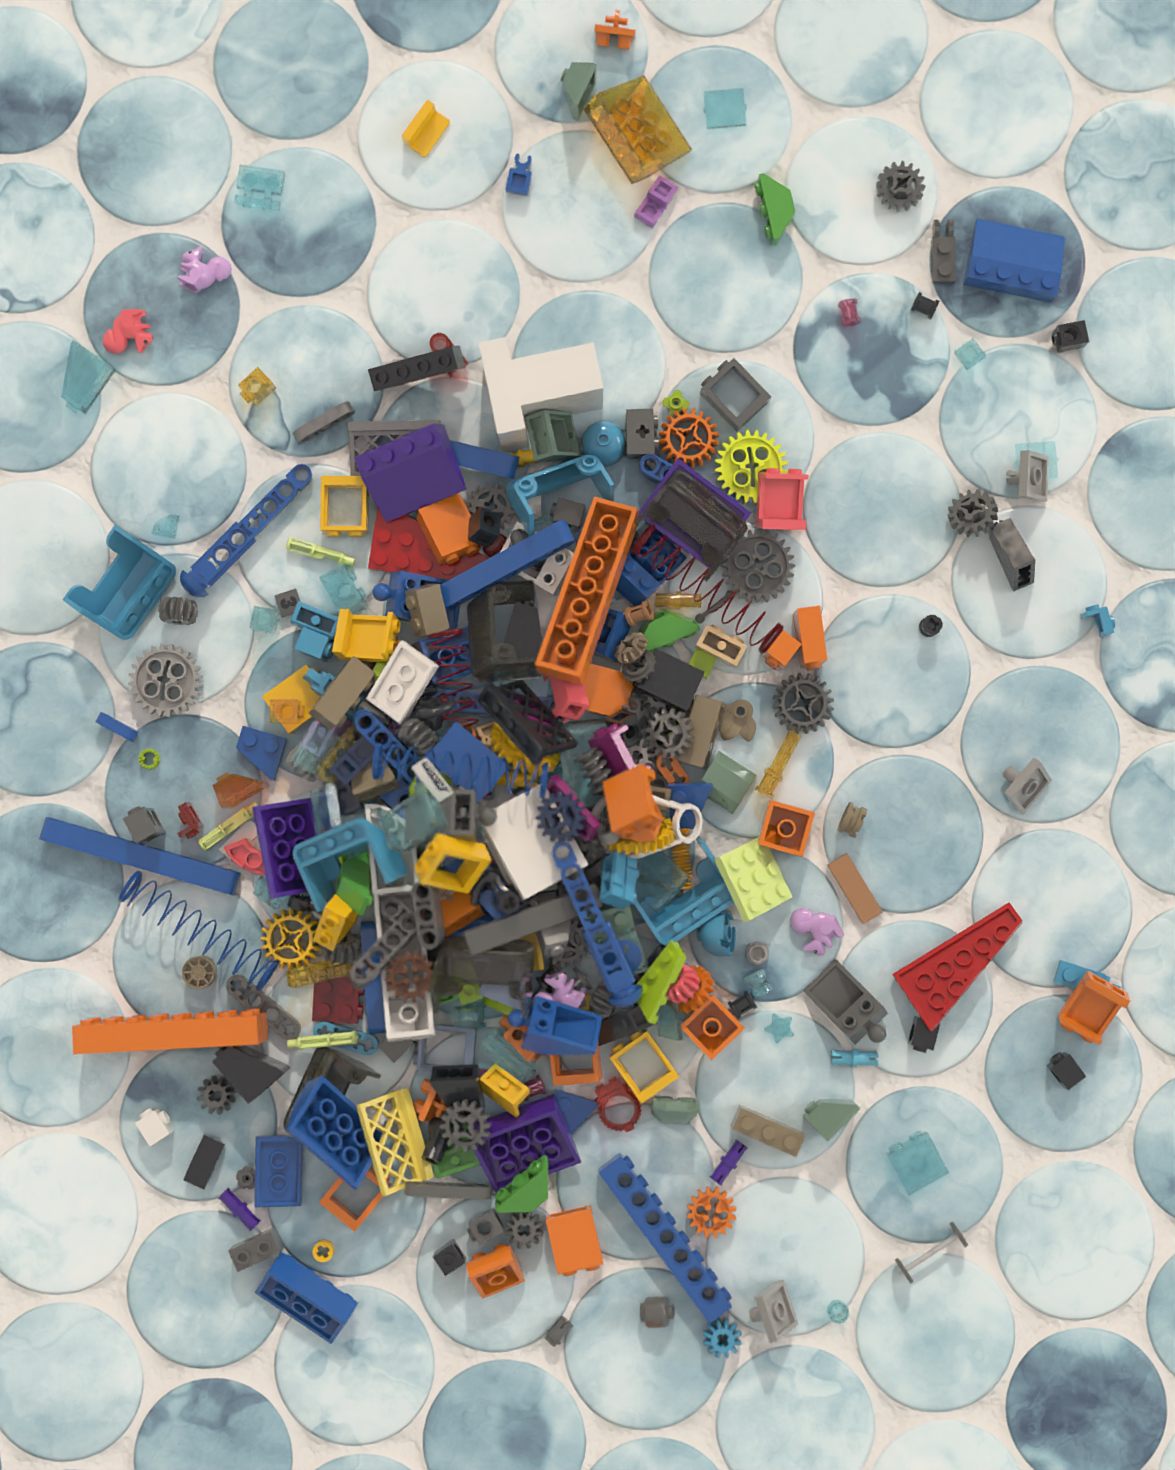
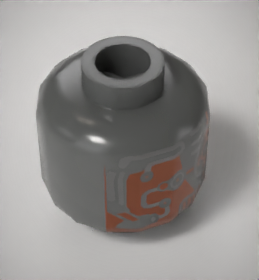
M647 1297L644 1303L640 1304V1319L648 1328L667 1327L670 1319H674V1305H670L667 1297Z

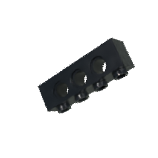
M459 345L368 369L373 391L375 392L466 367Z

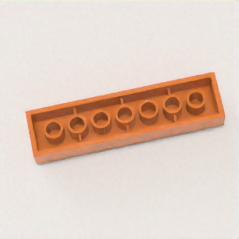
M598 497L593 498L535 663L539 674L583 686L640 520L638 508Z
M260 1008L246 1009V1011H240V1014H237V1010H224L223 1012H218L217 1015H214V1011H203L194 1014V1016H192V1012H182L171 1015V1017H169V1013L148 1016V1019H146V1015H133L132 1017H126L125 1020L124 1016H112L102 1019L103 1021H101V1017H92L80 1020V1024L72 1026L73 1054L255 1045L268 1040L267 1012H260Z

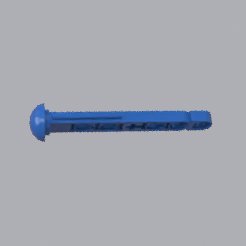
M298 464L293 467L286 475V479L281 480L239 523L235 522L190 567L192 570L188 573L182 570L180 582L184 590L198 598L207 596L208 593L205 591L207 586L211 587L256 542L255 538L296 497L298 490L301 492L311 482V469L305 464ZM300 469H305L308 472V478L304 481H299L295 477L296 472ZM283 485H289L293 489L289 497H283L279 491ZM273 501L276 503L277 508L273 513H267L264 510L266 502ZM260 510L267 519L264 520L261 517L258 521L259 527L253 526L250 528L249 520L251 518L256 520L260 516L257 511ZM236 533L243 534L245 537L243 544H233V535ZM220 549L227 550L229 553L227 560H217V551ZM210 558L220 566L218 569H216L212 562L208 561Z
M565 841L562 843L557 842L552 848V856L557 868L561 869V877L585 929L582 934L608 993L612 992V996L608 1001L614 1007H630L641 997L642 986L633 984L635 979L609 921H604L582 868L577 863L578 860L572 846ZM561 846L569 849V855L564 859H560L556 855L557 848ZM576 868L579 876L575 880L567 879L565 876L567 869ZM579 889H584L588 892V897L584 901H578L575 898V892ZM590 902H593V905H589V908L592 914L597 913V915L594 916L595 921L591 922L590 919L585 920V917H587L586 909L584 907L580 910L579 907L586 906ZM599 931L604 932L607 935L606 941L596 943L593 939L595 933ZM609 952L616 956V961L610 965L603 961V956Z

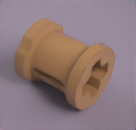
M647 600L643 601L639 606L633 608L629 606L624 610L627 622L631 627L646 619L649 621L654 619L653 608Z

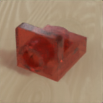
M185 802L178 806L180 820L189 827L177 834L179 838L187 837V839H190L200 833L198 829L203 827V824L190 802Z

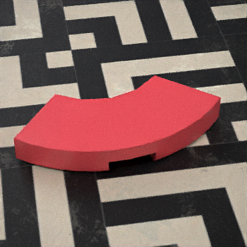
M246 838L224 847L231 860L240 868L258 875H265L260 850L251 846Z

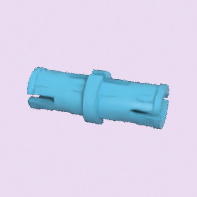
M852 1049V1051L831 1050V1056H840L839 1059L830 1058L831 1065L846 1064L851 1065V1067H857V1065L878 1066V1060H869V1058H878V1052L876 1051L858 1052L857 1049Z

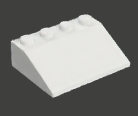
M540 785L532 788L528 797H526L524 792L494 808L497 813V820L493 825L485 826L481 824L522 901L562 880L561 869L557 868L552 856V848L558 842V838L551 842L549 834L544 837L542 836L544 828H537L541 823V820L535 819V816L541 815L537 807L544 806L541 801L542 799H540ZM546 788L545 798L549 799L550 793ZM555 803L551 806L552 808H557ZM558 814V816L561 818L560 822L564 821L562 815ZM565 826L561 833H566L570 830ZM575 839L568 842L574 850L578 860L577 863L581 868L586 867L588 863ZM564 846L557 848V857L560 859L568 857L569 849ZM569 868L566 870L565 876L568 877L578 870L576 868Z

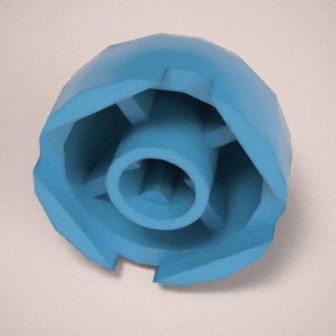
M608 421L595 422L587 427L583 433L581 440L582 454L584 456H596L603 467L614 465L624 455L626 447L625 436L614 423Z
M723 910L697 928V940L701 941L703 948L712 955L732 956L730 952L735 950L736 929L735 927L731 928L730 920H734L731 911Z

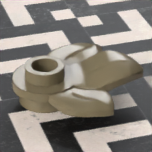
M737 700L732 705L725 706L720 727L723 740L733 739L739 734L748 742L752 740L756 732V723L752 718L753 707L747 700ZM739 707L745 709L744 715L738 714Z

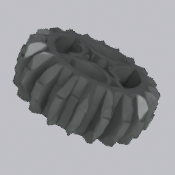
M798 673L797 680H795L793 675H790L788 677L790 684L786 680H782L781 684L784 689L781 687H776L775 689L781 695H774L772 697L773 700L779 701V704L772 705V709H780V712H777L774 716L775 718L783 716L784 719L779 724L783 725L787 721L789 724L786 730L788 731L793 726H796L795 733L799 734L801 727H803L804 734H808L810 726L812 731L816 732V723L824 727L825 723L822 718L826 720L831 718L825 712H832L834 710L833 707L827 706V703L834 702V698H826V695L832 691L831 689L823 691L822 688L827 683L823 682L819 686L817 682L820 677L818 676L813 681H810L811 673H807L805 679H803L802 673ZM799 685L809 686L813 688L817 692V694L810 696L804 694L802 689H800ZM792 688L795 701L792 705L785 708L786 694ZM799 698H802V700L813 699L806 705L807 709H804L803 706L793 708L800 702ZM821 700L820 712L814 719L811 706L814 702ZM799 711L804 718L806 717L807 722L797 721L789 713Z

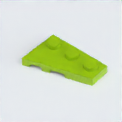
M674 941L668 943L636 984L642 986V994L637 1003L647 1021L652 1024H656L659 1018L656 1015L660 1005H665L668 999L665 994L670 984L676 982L687 958L679 944Z

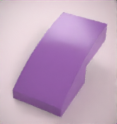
M659 175L648 190L647 196L635 211L634 217L653 229L676 193L678 186Z

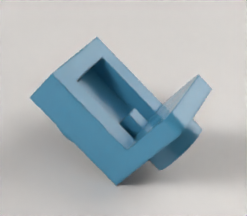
M1099 604L1086 607V612L1080 614L1081 619L1094 616L1100 637L1115 633V621L1113 616L1109 615L1107 606L1100 608Z

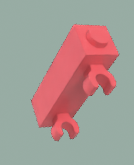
M542 675L544 681L548 677L550 678L556 706L551 710L556 718L561 716L562 723L568 722L569 718L578 721L589 706L584 683L581 686Z

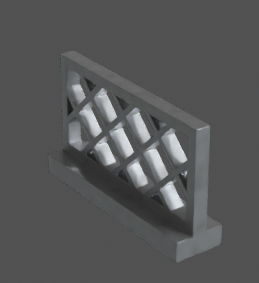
M441 421L348 422L351 476H361L359 472H356L355 450L361 455L372 445L376 448L379 447L375 441L381 435H387L394 441L403 435L410 434L411 431L415 432L433 423L441 424ZM390 435H399V436H398L396 439H394V438H393L392 436H390ZM355 436H364L370 441L362 452L355 446ZM368 436H376V437L372 440V439H371L370 437H368Z

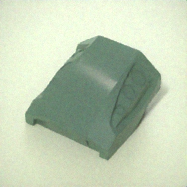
M718 751L699 783H713L708 799L733 814L757 775L721 751Z
M655 1096L651 1104V1114L664 1124L686 1125L697 1117V1113L700 1111V1102L695 1098L678 1097L677 1100L669 1096Z

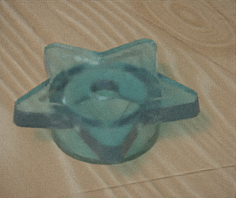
M773 1013L772 1023L765 1027L764 1030L773 1034L776 1043H779L785 1036L792 1037L794 1036L790 1029L792 1017L780 1018L777 1014Z

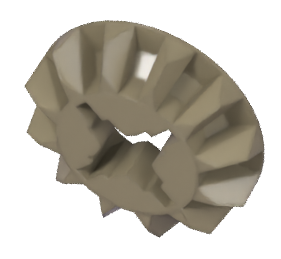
M633 632L631 636H626L623 641H620V645L615 648L616 653L614 656L621 664H628L637 660L647 647L648 640L646 636L641 632Z

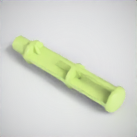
M292 537L286 543L288 551L320 560L327 558L338 561L339 566L347 565L353 567L355 563V558L348 557L345 553L293 539Z
M254 802L250 806H244L236 814L199 839L198 844L201 849L207 851L239 826L253 818L252 807L259 805Z
M356 1031L307 1037L299 1036L298 1039L288 1040L287 1046L288 1049L297 1048L298 1050L346 1044L355 1045L358 1043L359 1037Z

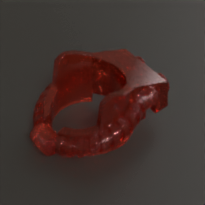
M614 1076L608 1080V1083H601L595 1086L596 1089L594 1091L597 1095L595 1102L599 1105L597 1109L599 1110V1119L601 1118V1122L608 1129L620 1130V1132L625 1130L628 1133L635 1129L634 1124H637V1120L640 1119L642 1106L635 1094L632 1093L633 1091L628 1090V1085L622 1083L619 1077L616 1078ZM614 1096H625L634 1105V1114L630 1119L631 1121L623 1125L609 1120L605 1112L607 1102Z

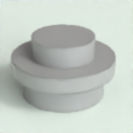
M753 942L746 949V957L752 964L761 965L767 961L769 950L765 944Z

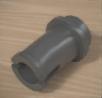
M564 1316L561 1317L550 1332L546 1331L547 1335L544 1338L553 1347L557 1344L560 1345V1340L573 1327V1324L569 1321L562 1328L568 1320Z

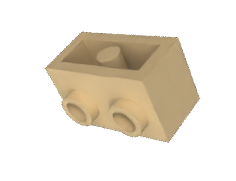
M713 624L711 627L706 625L695 648L736 668L747 648V645L743 644L744 640L734 635L731 637L723 633V629Z

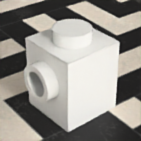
M149 1108L139 1115L141 1120L135 1123L149 1146H152L174 1131L169 1124L171 1122L170 1117L164 1110L161 1111L160 1108L154 1111Z

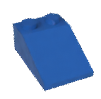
M609 608L593 655L616 663L617 659L614 656L616 653L615 648L620 645V641L626 638L631 628L625 614Z
M480 624L463 628V634L433 645L436 647L467 648V651L436 664L470 666V669L438 682H448L493 667ZM453 635L431 639L426 638L411 644L413 648L433 662L464 650L433 649L429 647L432 643ZM438 667L427 687L438 685L436 681L439 678L468 667Z

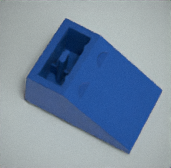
M654 529L650 537L643 544L639 557L648 552L664 536ZM666 539L653 568L660 565L677 549L669 540ZM661 543L643 558L637 557L638 551L635 554L631 553V550L628 552L616 590L634 607L641 605L643 601H648L666 582V572L675 554L657 569H652L651 567ZM681 551L673 562L667 578L687 559Z

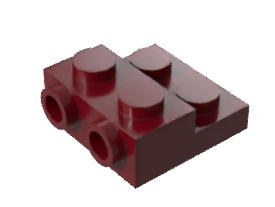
M315 974L312 1021L346 1024L359 1023V1019H363L364 1006L360 1005V996H364L365 989L358 990L352 987L350 976Z

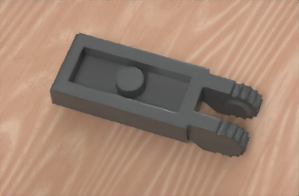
M939 219L933 220V237L931 239L932 283H955L953 219L947 220V237H939Z

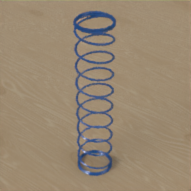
M377 743L372 764L373 779L377 780L379 776L380 780L383 779L388 756L391 749L395 747L398 757V782L400 783L411 749L414 750L416 764L418 763L416 749L413 746L409 748L400 772L398 747L395 744L390 747L382 769L383 745L382 743ZM429 749L426 752L424 759L427 757L428 753L432 751L433 759L435 761L436 758L434 751L432 749ZM447 751L442 759L438 772L439 774L441 773L444 760L448 753H450L452 765L454 763L453 755L450 751ZM468 753L464 754L460 762L456 779L453 773L452 783L453 788L455 789L462 763L466 755H468L471 771V790H474L482 761L486 757L488 764L489 792L491 793L494 788L499 767L501 765L502 760L504 759L507 776V793L508 795H510L517 774V770L519 768L520 763L523 762L525 776V795L526 797H528L539 764L536 765L535 770L533 772L528 792L526 765L523 759H521L516 766L510 790L508 763L505 757L501 758V760L498 763L492 786L489 758L486 755H484L480 760L475 775L474 783L472 774V761ZM548 762L540 763L542 767L540 799H544L546 794ZM416 774V784L418 785L420 778Z
M136 871L130 877V879L127 881L122 891L120 892L118 901H126L135 890L132 898L127 904L128 907L145 887H147L151 883H155L153 895L142 916L146 914V912L161 896L169 892L170 898L168 904L157 926L161 924V922L176 906H178L182 902H185V907L182 916L175 930L173 931L172 936L176 934V932L181 928V926L192 915H194L197 912H200L198 923L195 927L192 936L190 937L187 943V946L190 945V943L195 939V937L208 924H210L211 922H215L213 932L202 955H205V953L210 949V947L224 933L230 931L227 944L224 948L221 957L217 962V965H219L239 943L245 941L243 951L232 972V975H234L255 952L260 951L257 963L247 982V985H249L255 979V977L270 962H272L267 968V970L264 972L263 976L261 977L256 986V990L261 991L264 988V986L267 984V982L275 972L279 964V961H276L274 959L269 960L254 975L261 958V949H256L255 951H253L239 965L246 949V939L238 941L225 954L232 935L231 929L223 931L210 944L216 930V920L213 919L207 922L196 933L202 917L201 910L194 911L181 923L187 908L186 900L178 902L167 912L172 899V893L170 890L163 892L152 902L157 890L156 881L148 882L138 891L142 881V872ZM134 881L133 885L131 886V888H130V889L128 890V892L126 893L127 889L129 888V886H130V885L132 884V882Z

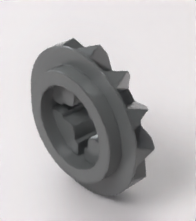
M645 650L637 660L623 664L622 674L625 679L631 683L635 681L640 683L643 678L648 679V674L653 673V667L657 665L655 656L652 652ZM644 665L643 668H638V670L635 668V667H638V666L640 667V666Z

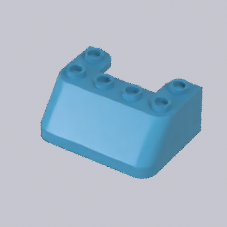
M114 525L107 535L106 544L118 554L92 591L83 585H75L69 589L62 600L80 614L120 639L126 640L134 636L176 575V568L167 559L117 525Z

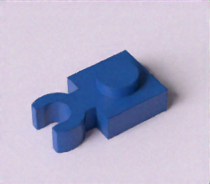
M517 153L514 159L516 169H509L505 191L528 196L532 172L526 170L531 167L532 158L528 155L527 162L520 163V154Z

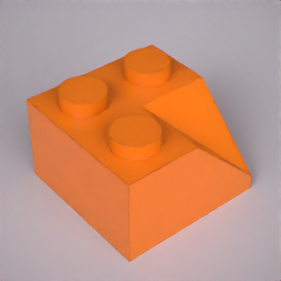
M768 800L758 845L803 857L815 812Z
M710 993L711 1000L704 1001L705 1007L698 1006L696 1013L692 1010L678 1025L712 1060L745 1028Z

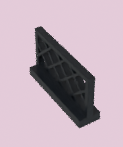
M523 680L495 686L492 682L486 684L477 701L533 766L540 764L544 757L576 748L578 745L577 740ZM519 688L525 695L515 692L514 689ZM513 699L524 702V705L513 702ZM528 704L535 706L539 711L529 708ZM527 714L538 718V721L527 718ZM542 721L549 722L553 727L543 724ZM541 731L552 734V737L541 734ZM557 736L563 738L566 741V743L557 740Z

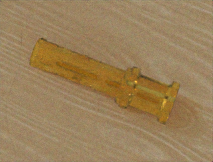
M788 731L770 768L767 767L764 770L765 775L759 786L755 787L757 792L773 799V792L778 782L783 780L782 772L799 740L802 738L800 735L793 731Z

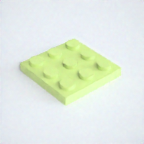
M759 837L714 859L744 923L792 898L791 892L770 848L758 845Z

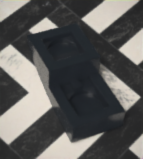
M203 1135L183 1181L205 1190L225 1144Z

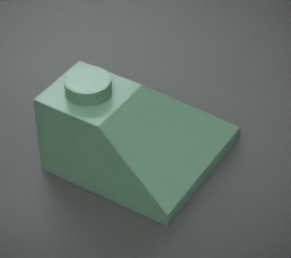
M572 62L569 69L565 68L561 76L563 92L572 116L576 121L579 120L596 84L597 64Z
M819 1099L817 1102L812 1101L804 1109L806 1113L803 1116L828 1142L861 1108L853 1100Z

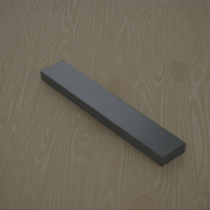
M595 884L589 885L598 907H603L602 902H600L597 886ZM579 889L575 892V898L578 901H584L588 897V892L584 889ZM569 893L467 930L463 934L470 954L475 955L577 917L578 913ZM590 902L586 906L579 907V909L581 910L585 907L586 912H590L589 905H593V902Z

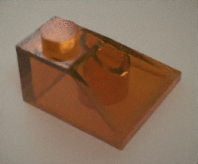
M228 772L216 778L218 782L213 784L219 804L224 809H232L269 787L268 782L233 773L229 774Z

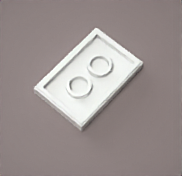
M400 641L366 700L399 724H404L439 666L405 641Z

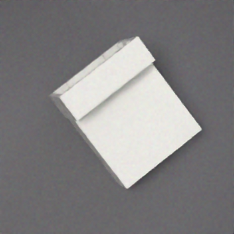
M506 337L479 343L502 452L528 447L524 416L541 410L572 412V415L603 409V384L594 343L512 360Z

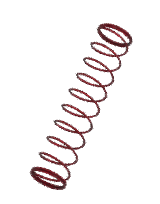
M651 524L636 541L631 549V553L635 554L638 551L637 557L643 558L661 543L652 561V569L661 567L675 554L666 572V580L675 578L689 565L681 580L680 591H686L701 579L694 594V602L702 601L715 590L708 604V613L716 612L728 602L722 615V624L731 622L742 613L736 625V635L745 633L755 625L749 639L750 646H755L762 642L759 652L761 654L765 653L782 632L783 625L778 622L766 636L757 643L751 644L752 636L766 611L747 629L737 633L740 621L752 600L732 619L723 622L725 613L738 590H735L718 608L709 611L712 600L724 579H721L701 599L695 600L696 594L710 568H707L691 585L682 590L683 581L696 557H693L678 573L668 579L669 570L682 546H679L660 565L653 568L656 557L668 535H665L648 552L639 557L643 544L655 529V525Z
M463 628L437 632L427 635L429 636V639L453 635L448 638L432 643L429 646L430 648L464 649L461 652L439 659L434 663H438L440 661L457 656L467 651V648L465 647L433 646L435 644H438L440 642L452 639L463 634ZM437 664L439 667H468V668H465V669H463V670H461V671H458V672H455V673H452V674H449V675H447V676H444V677L439 678V679L436 681L437 684H441V685H470V686H468V687H465V688H463V689L454 691V692H452V693H449V694H446V695L440 697L439 701L446 703V702H448V701H450V700H441V699H443V698H445V697H447V696L453 695V694H455V693H458V692L467 690V689H469V688H471V687L473 686L472 683H446V682H438V681H440V680H443V679H445V678H448V677H450V676H453V675L462 673V672H464V671L470 669V666H469V665H440V664ZM455 701L456 703L473 704L456 709L443 715V719L449 721H475L473 723L462 726L463 728L474 725L480 721L479 719L475 718H444L447 715L474 706L476 704L475 701ZM474 736L479 741L483 739L482 737ZM488 792L485 797L491 796L492 793Z

